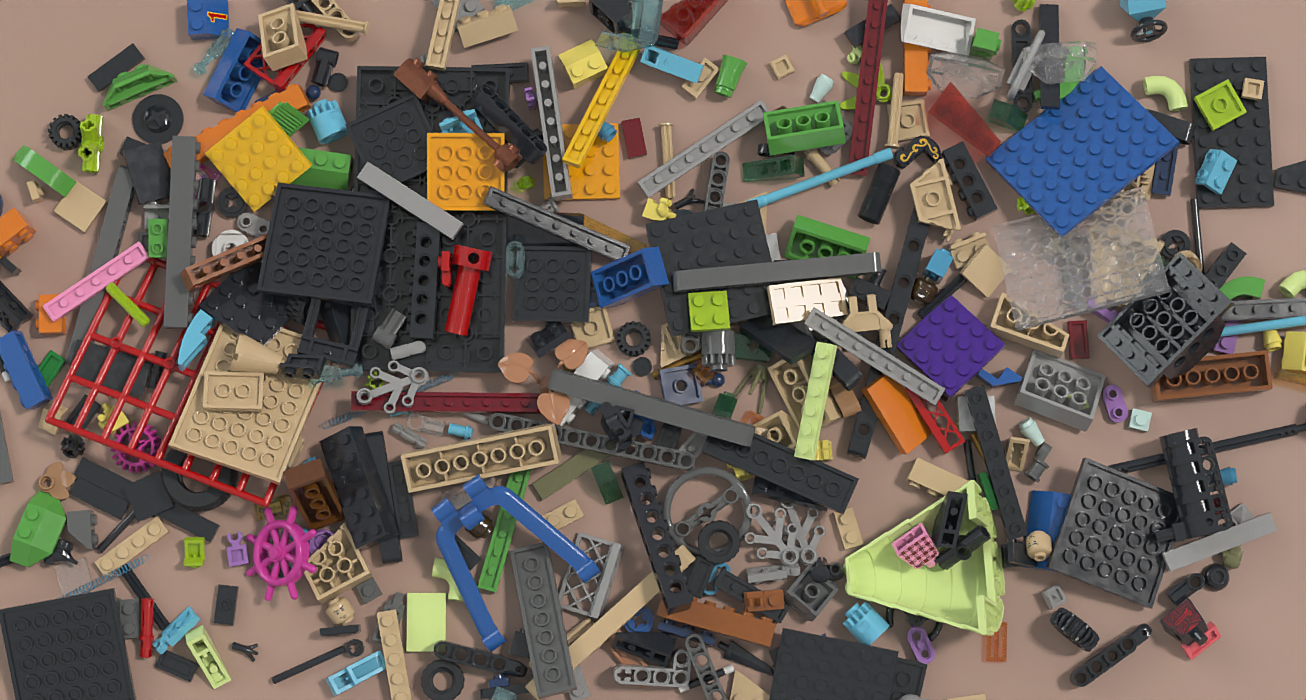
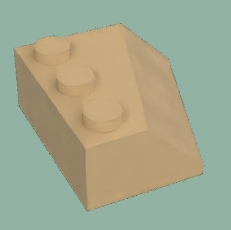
M345 522L309 558L308 563L316 566L317 571L310 573L305 570L304 572L317 600L321 604L374 577L361 550L355 548L350 530Z

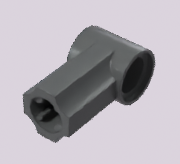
M392 308L383 324L373 334L372 340L389 350L396 340V334L407 317Z

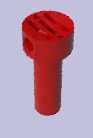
M455 244L451 263L457 264L458 270L444 331L467 336L481 270L489 271L493 252ZM470 253L476 255V259L472 263L468 261Z

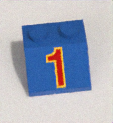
M187 0L188 35L192 40L230 38L228 0Z

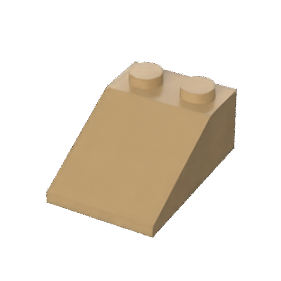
M294 3L258 15L263 58L272 71L308 59L306 43Z

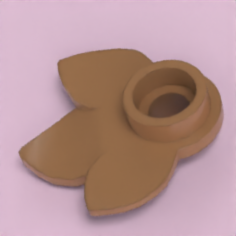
M56 462L47 468L46 474L40 476L38 487L42 492L50 493L52 497L64 500L70 497L67 488L74 484L77 477L71 472L63 471L62 462ZM50 480L51 485L46 487L45 482Z

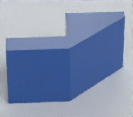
M1008 367L1004 369L998 379L984 369H981L976 378L991 388L1016 384L1022 380L1021 376Z

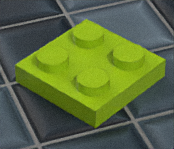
M1228 79L1193 98L1212 131L1247 113Z
M727 291L688 293L691 332L730 330Z

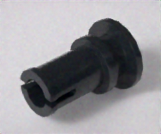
M819 557L811 571V578L816 583H825L830 578L826 558L823 557V561H821V557Z

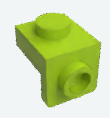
M185 537L184 566H189L190 568L203 566L206 560L205 537Z

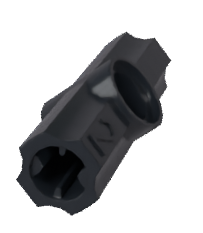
M199 178V191L197 193L198 210H195L194 217L197 218V229H194L195 236L210 237L212 214L215 210L214 197L217 182L214 179ZM202 204H209L207 211H200Z
M978 525L966 535H959L955 549L947 548L936 556L939 567L943 570H948L960 560L969 559L974 550L991 538L987 528L983 525Z

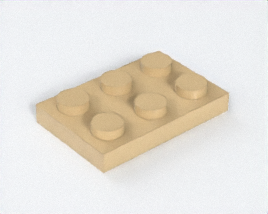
M205 371L203 410L262 412L264 373Z

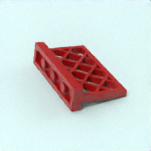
M300 24L301 28L309 27L313 30L310 36H304L308 59L283 67L281 72L278 69V76L274 80L267 76L266 71L272 69L265 65L262 43L247 59L244 67L281 93L326 39L325 29L322 27L318 28L314 24ZM254 59H262L263 67L255 68L251 63Z

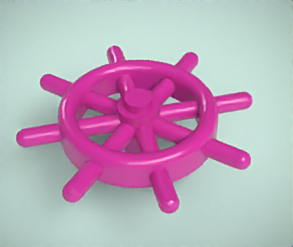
M296 505L290 507L287 520H275L272 509L266 507L264 513L268 524L262 528L257 537L252 534H247L246 540L254 544L253 559L255 565L246 571V575L252 577L258 573L261 579L268 584L264 596L266 601L272 599L275 586H287L291 599L296 600L298 593L295 583L303 576L305 570L310 573L317 571L316 566L308 563V540L315 537L317 532L311 529L305 533L294 522L298 511ZM280 529H284L282 538H280L278 532ZM291 535L294 541L288 544ZM271 537L273 539L274 545L269 543ZM288 562H291V563L294 564L291 570H290V567H289ZM274 563L273 569L271 571L269 565ZM281 568L284 574L283 578L278 577Z

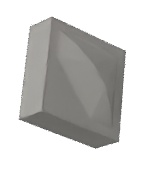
M1244 503L1230 511L1234 525L1254 518Z
M1059 584L1041 592L1050 610L1067 602Z

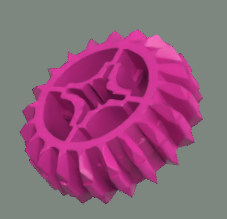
M134 421L132 423V428L130 424H126V430L121 427L119 429L121 434H114L118 438L116 442L123 444L127 437L130 442L137 428V422ZM148 424L143 433L149 439L139 441L138 445L140 447H138V450L145 453L146 448L151 445L150 455L155 456L161 444L157 442L162 438L161 436H155L158 431L156 429L151 431L152 426ZM110 448V451L116 452L112 458L118 459L116 465H122V470H126L129 467L130 473H133L136 469V472L139 474L141 473V467L145 472L148 471V464L152 468L155 467L154 464L139 459L138 463H131L124 457L128 454Z

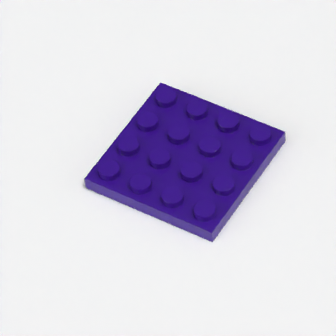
M950 295L897 343L896 348L929 379L945 388L944 393L951 399L1005 348V344L957 299Z

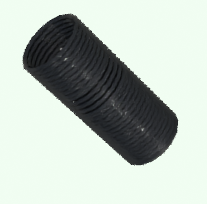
M884 163L878 164L869 185L870 187L857 214L859 218L872 224H880L901 173L897 168Z

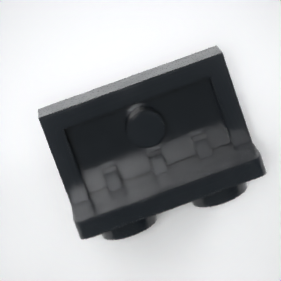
M289 353L286 362L280 363L279 368L284 377L320 379L326 358L324 355Z

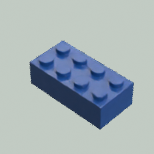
M659 247L642 248L591 271L600 308L617 307L669 284Z

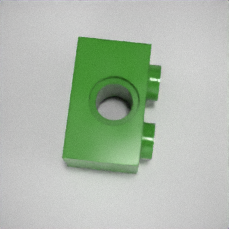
M977 28L972 39L969 55L991 60L992 56L997 55L1002 41L998 39L1000 33Z
M148 219L149 257H167L169 219Z

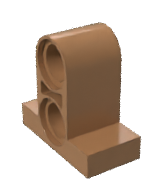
M834 377L831 378L829 391L842 414V418L846 419L861 412L860 404L853 390L847 391Z

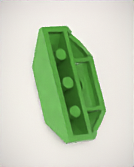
M142 64L137 66L134 71L120 73L117 78L113 79L103 105L110 111L174 84L178 80L172 73L149 64Z
M39 490L28 502L12 540L11 562L29 568L53 554L67 521L65 511L59 499L52 497L50 493Z

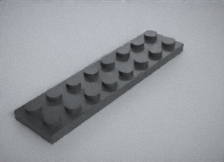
M544 542L510 550L537 697L542 699L577 690L550 549Z

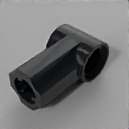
M319 47L316 55L317 64L311 80L312 83L328 87L332 70L338 62L339 52Z
M1191 573L1166 592V594L1178 606L1196 591L1202 589L1205 579L1199 573ZM1193 576L1199 579L1197 587H1193L1190 584V579Z

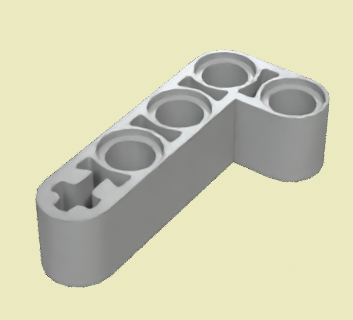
M677 648L672 652L671 667L618 664L613 668L612 675L620 684L684 687L690 680L691 658L685 649ZM680 653L686 654V659L683 662H677V656ZM623 669L625 673L632 674V679L629 675H623L622 678H620V676L617 675V673H621V670ZM640 670L646 671L645 678L637 679V673ZM658 672H665V678L663 680H656V674ZM678 673H684L683 681L677 682L675 676Z

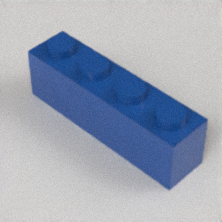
M11 331L0 337V357L3 359L5 371L11 376L13 388L19 393L21 405L26 410H35L53 400L22 331Z

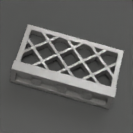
M579 532L575 545L582 550L580 546L582 537L589 539L592 547L583 552L586 554L594 549L598 556V559L594 562L600 561L603 570L585 583L576 571L571 573L574 568L569 564L559 593L560 605L563 609L599 620L604 614L625 546ZM602 544L609 545L608 554L601 557L597 547ZM577 574L581 584L571 588L569 578ZM595 580L597 589L589 594L585 584ZM583 586L587 596L577 600L573 591ZM571 593L575 602L568 606L562 604L563 597ZM589 598L592 605L590 611L586 612L582 610L579 603Z

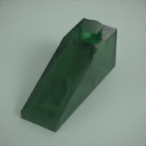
M796 155L742 163L743 182L805 177L804 160Z

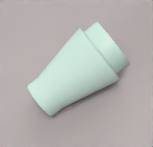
M821 74L820 77H817L810 98L819 103L834 87L832 85L835 81Z
M1031 417L1019 424L1020 432L1035 447L1045 441L1036 421L1032 420Z

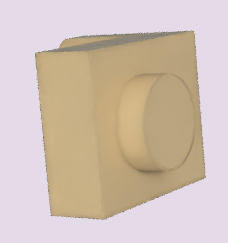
M51 401L43 408L38 428L56 435L59 432V428L45 422V417L53 403ZM61 404L54 418L62 421L68 408Z

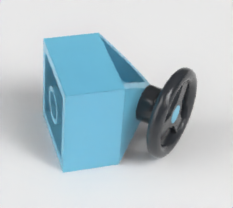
M1119 0V6L1139 23L1131 31L1130 37L1133 41L1139 43L1150 42L1166 33L1168 29L1167 23L1162 20H1153L1166 8V0ZM1155 25L1162 26V28L1156 29Z

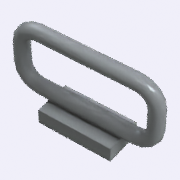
M1038 31L1028 52L1022 50L1006 85L1011 87L1006 97L1008 101H1012L1018 91H1024L1040 58L1036 56V53L1043 41L1045 31Z

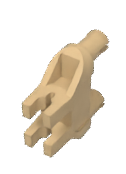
M866 295L868 310L858 311L856 296L848 297L849 313L841 324L854 332L877 330L879 331L880 348L892 347L890 330H892L893 324L877 311L876 295Z

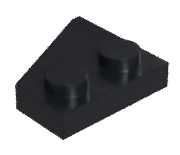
M1306 160L1277 168L1273 188L1306 194Z

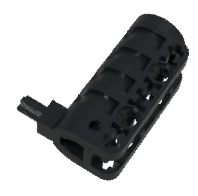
M1198 428L1159 437L1180 522L1171 524V528L1155 531L1157 543L1174 539V542L1229 529L1233 521L1212 440L1206 436L1200 437ZM1205 444V447L1199 448L1198 445ZM1206 453H1208V456H1205V457H1201V456H1200L1201 454H1206ZM1204 460L1210 462L1209 470L1203 467ZM1213 472V476H1205V474ZM1214 481L1215 485L1209 486L1208 483ZM1210 492H1218V494L1210 495ZM1214 498H1218L1220 501L1218 508L1213 505ZM1217 511H1222V512H1223V513H1219V514H1217V515L1215 514V512H1217ZM1224 519L1225 523H1222V525L1218 524L1219 520Z

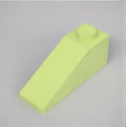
M201 625L185 634L186 643L212 687L216 689L231 681V677L204 626Z

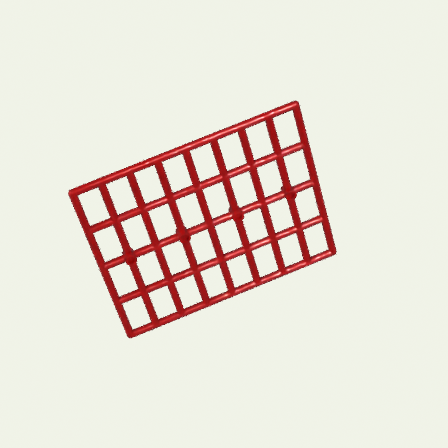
M151 257L145 261L151 265L135 298L127 296L138 308L158 315L142 350L122 343L134 319L129 313H127L116 337L110 339L95 333L113 298L106 291L45 417V422L257 505L268 507L278 484L271 482L264 498L244 491L250 478L249 474L243 473L235 488L217 481L223 467L222 465L215 463L210 477L189 470L195 459L193 455H187L182 467L163 460L220 323L217 322L215 328H211L206 333L211 337L195 371L185 368L182 372L179 370L178 364H176L187 329L182 330L169 358L163 359L150 354L149 351L164 322L165 301L162 308H159L142 300L157 268L166 269L167 265L166 261ZM120 278L119 280H117L116 282H114V284H115L117 287H118V284H119L121 278ZM215 280L203 285L191 311L193 318L200 311V305L206 299L210 288H217L221 282ZM318 320L317 327L326 330L323 321ZM91 340L111 347L95 382L75 375ZM123 351L138 358L122 392H118L102 386V383L116 354ZM145 360L164 367L148 403L129 396ZM330 363L329 366H328V369H327V371H326V373H325V376H324V378H323V381H322V383H321V386H320V388H319V391H318V393H317V396H316V398H315V401H316V399H317V397H318V394H319V392H320V390H321V388H322V385H323V383H324V381H325V379H326V376H327V374H328V372H329V370H330V367H331L332 363ZM178 372L191 377V380L176 412L173 413L157 407L156 403L170 374ZM71 382L91 389L74 425L54 418ZM98 392L117 399L101 436L81 428ZM125 403L145 410L128 446L108 439ZM152 413L172 420L155 456L135 449Z

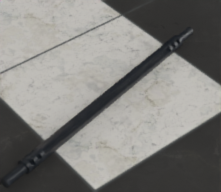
M1306 423L1300 425L1291 424L1213 442L1215 453L1295 436L1299 432L1306 431ZM1205 444L1198 445V447L1204 448ZM1161 453L1108 465V467L1123 473H1129L1165 465L1166 463L1164 455Z

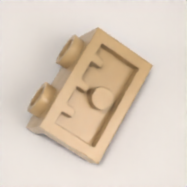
M978 231L970 234L969 239L963 241L960 238L951 242L952 245L948 250L951 256L954 257L953 262L956 270L965 267L983 244L988 245L985 232L980 234Z

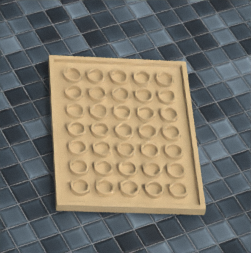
M220 324L169 442V448L280 485L284 477L283 471L288 467L330 362L325 363L320 379H291L284 377L283 373L279 370L277 374L264 373L262 412L203 410L205 371L237 372L229 370L237 336ZM283 328L266 347L281 354L282 359L286 362L289 353L297 354L302 334Z

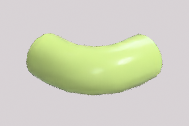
M1166 76L1143 78L1146 96L1154 94L1163 95L1167 99L1169 112L1188 108L1184 91L1175 80Z
M1306 270L1294 272L1284 279L1278 286L1279 291L1287 298H1294L1299 291L1306 289Z
M435 558L432 577L442 578L448 582L449 600L464 602L444 559Z

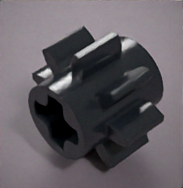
M72 434L68 438L64 437L61 442V450H63V454L68 458H77L78 455L82 456L85 450V442L78 435Z

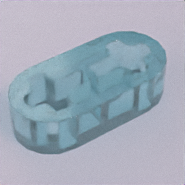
M512 241L507 245L506 271L510 277L519 278L524 273L525 250L519 241ZM514 246L521 249L517 251V258H514V253L511 251V249H514ZM514 262H516L518 268H520V270H517L516 273H513V271L510 270V268L514 267Z

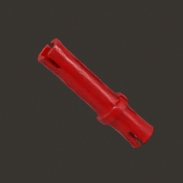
M142 598L141 630L138 637L140 640L139 657L149 658L152 657V640H154V598Z

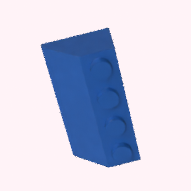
M236 28L203 95L234 112L245 110L261 78L244 67V63L260 45L261 39L247 30ZM254 59L251 65L255 68L263 67V60Z
M1032 490L1027 522L1028 535L1025 537V545L1026 538L1032 532L1043 531L1051 537L1053 548L1070 494ZM1047 557L1044 561H1038V567L1022 566L1025 568L1056 572L1054 570L1046 568L1049 557Z

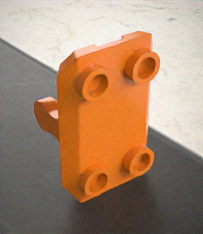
M785 0L795 26L809 25L840 12L847 6V0Z

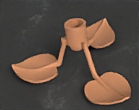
M568 339L557 346L555 355L560 360L557 369H561L563 364L569 370L580 367L587 357V342ZM512 353L502 358L498 363V367L508 381L519 384L528 379L529 373L532 374L537 384H540V391L543 393L537 400L539 411L547 420L560 425L570 408V400L567 394L547 388L550 376L539 379L535 372L531 370L533 360L527 354Z

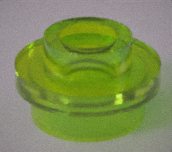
M531 175L520 177L517 185H519L520 189L534 187L536 180L535 178L531 179Z

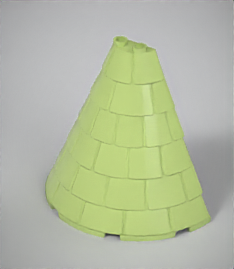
M969 480V482L954 491L968 494L959 535H966L978 525H983L987 528L991 538L974 550L969 559L960 560L948 570H943L937 562L931 568L924 565L919 569H915L898 557L892 543L921 522L931 537L935 519L946 496L845 558L843 565L847 579L845 591L850 596L876 602L893 609L897 608L984 636L994 635V632H997L1001 626L1004 605L1000 596L1005 595L1001 548H998L997 542L994 541V538H997L998 532L986 497L982 498L979 495L981 488L974 480ZM936 547L939 554L945 549H947L943 547Z

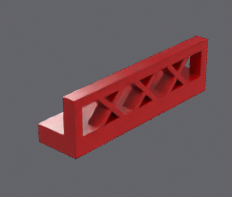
M904 388L945 454L966 442L940 400L937 402L936 412H931L925 407L927 400H924L923 404L919 395ZM930 414H934V415H935L934 420H933V418L931 417ZM937 415L947 419L946 429L936 425ZM947 432L955 433L960 441L950 446L946 440Z

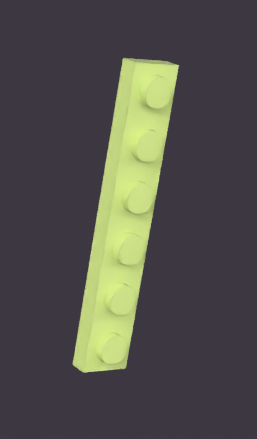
M822 342L816 343L794 454L795 457L815 460L837 345Z

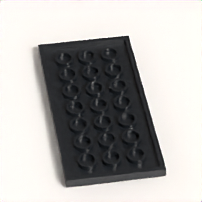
M1266 57L1190 59L1192 124L1196 125L1193 135L1195 179L1210 149L1223 150L1237 160L1222 194H1216L1206 186L1195 183L1198 208L1275 206ZM1245 78L1264 81L1262 99L1260 101L1241 98ZM1228 79L1247 113L1212 131L1193 98Z

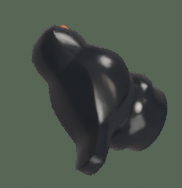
M59 539L53 554L45 558L44 563L49 566L61 562H71L78 565V561L71 555L73 543Z

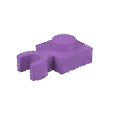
M532 87L524 88L529 111L535 110V104L538 103L537 92H533Z
M238 532L237 540H233L231 533H228L227 539L232 544V547H227L229 567L250 564L247 544L241 545L243 540L242 532Z

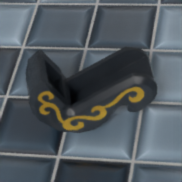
M920 135L911 140L907 151L900 147L894 154L893 162L896 167L904 169L924 152L935 165L941 158V150L930 137Z

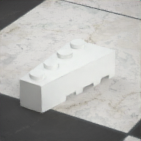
M596 349L590 351L584 363L576 369L574 374L601 381L609 375L610 369L615 363ZM567 394L570 400V408L560 425L563 426L566 423L569 425L576 417L574 413L578 408L581 410L587 403V400Z

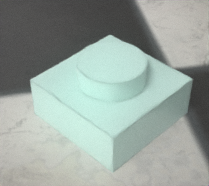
M1133 408L1128 428L1148 432L1152 413Z

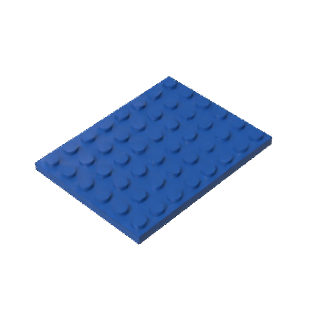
M1101 66L1079 83L1068 96L1060 100L1059 110H1045L987 156L986 162L1063 238L1178 146L1179 141Z

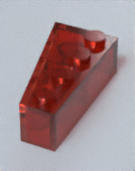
M682 0L656 17L658 23L679 39L685 46H688L728 0Z
M952 81L928 112L989 158L1002 142Z

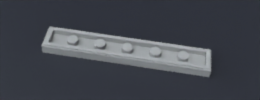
M369 162L366 163L357 176L359 180L452 240L463 226L461 221Z
M1269 512L1232 526L1225 531L1216 532L1164 552L1162 556L1168 571L1171 572L1275 532L1277 529Z

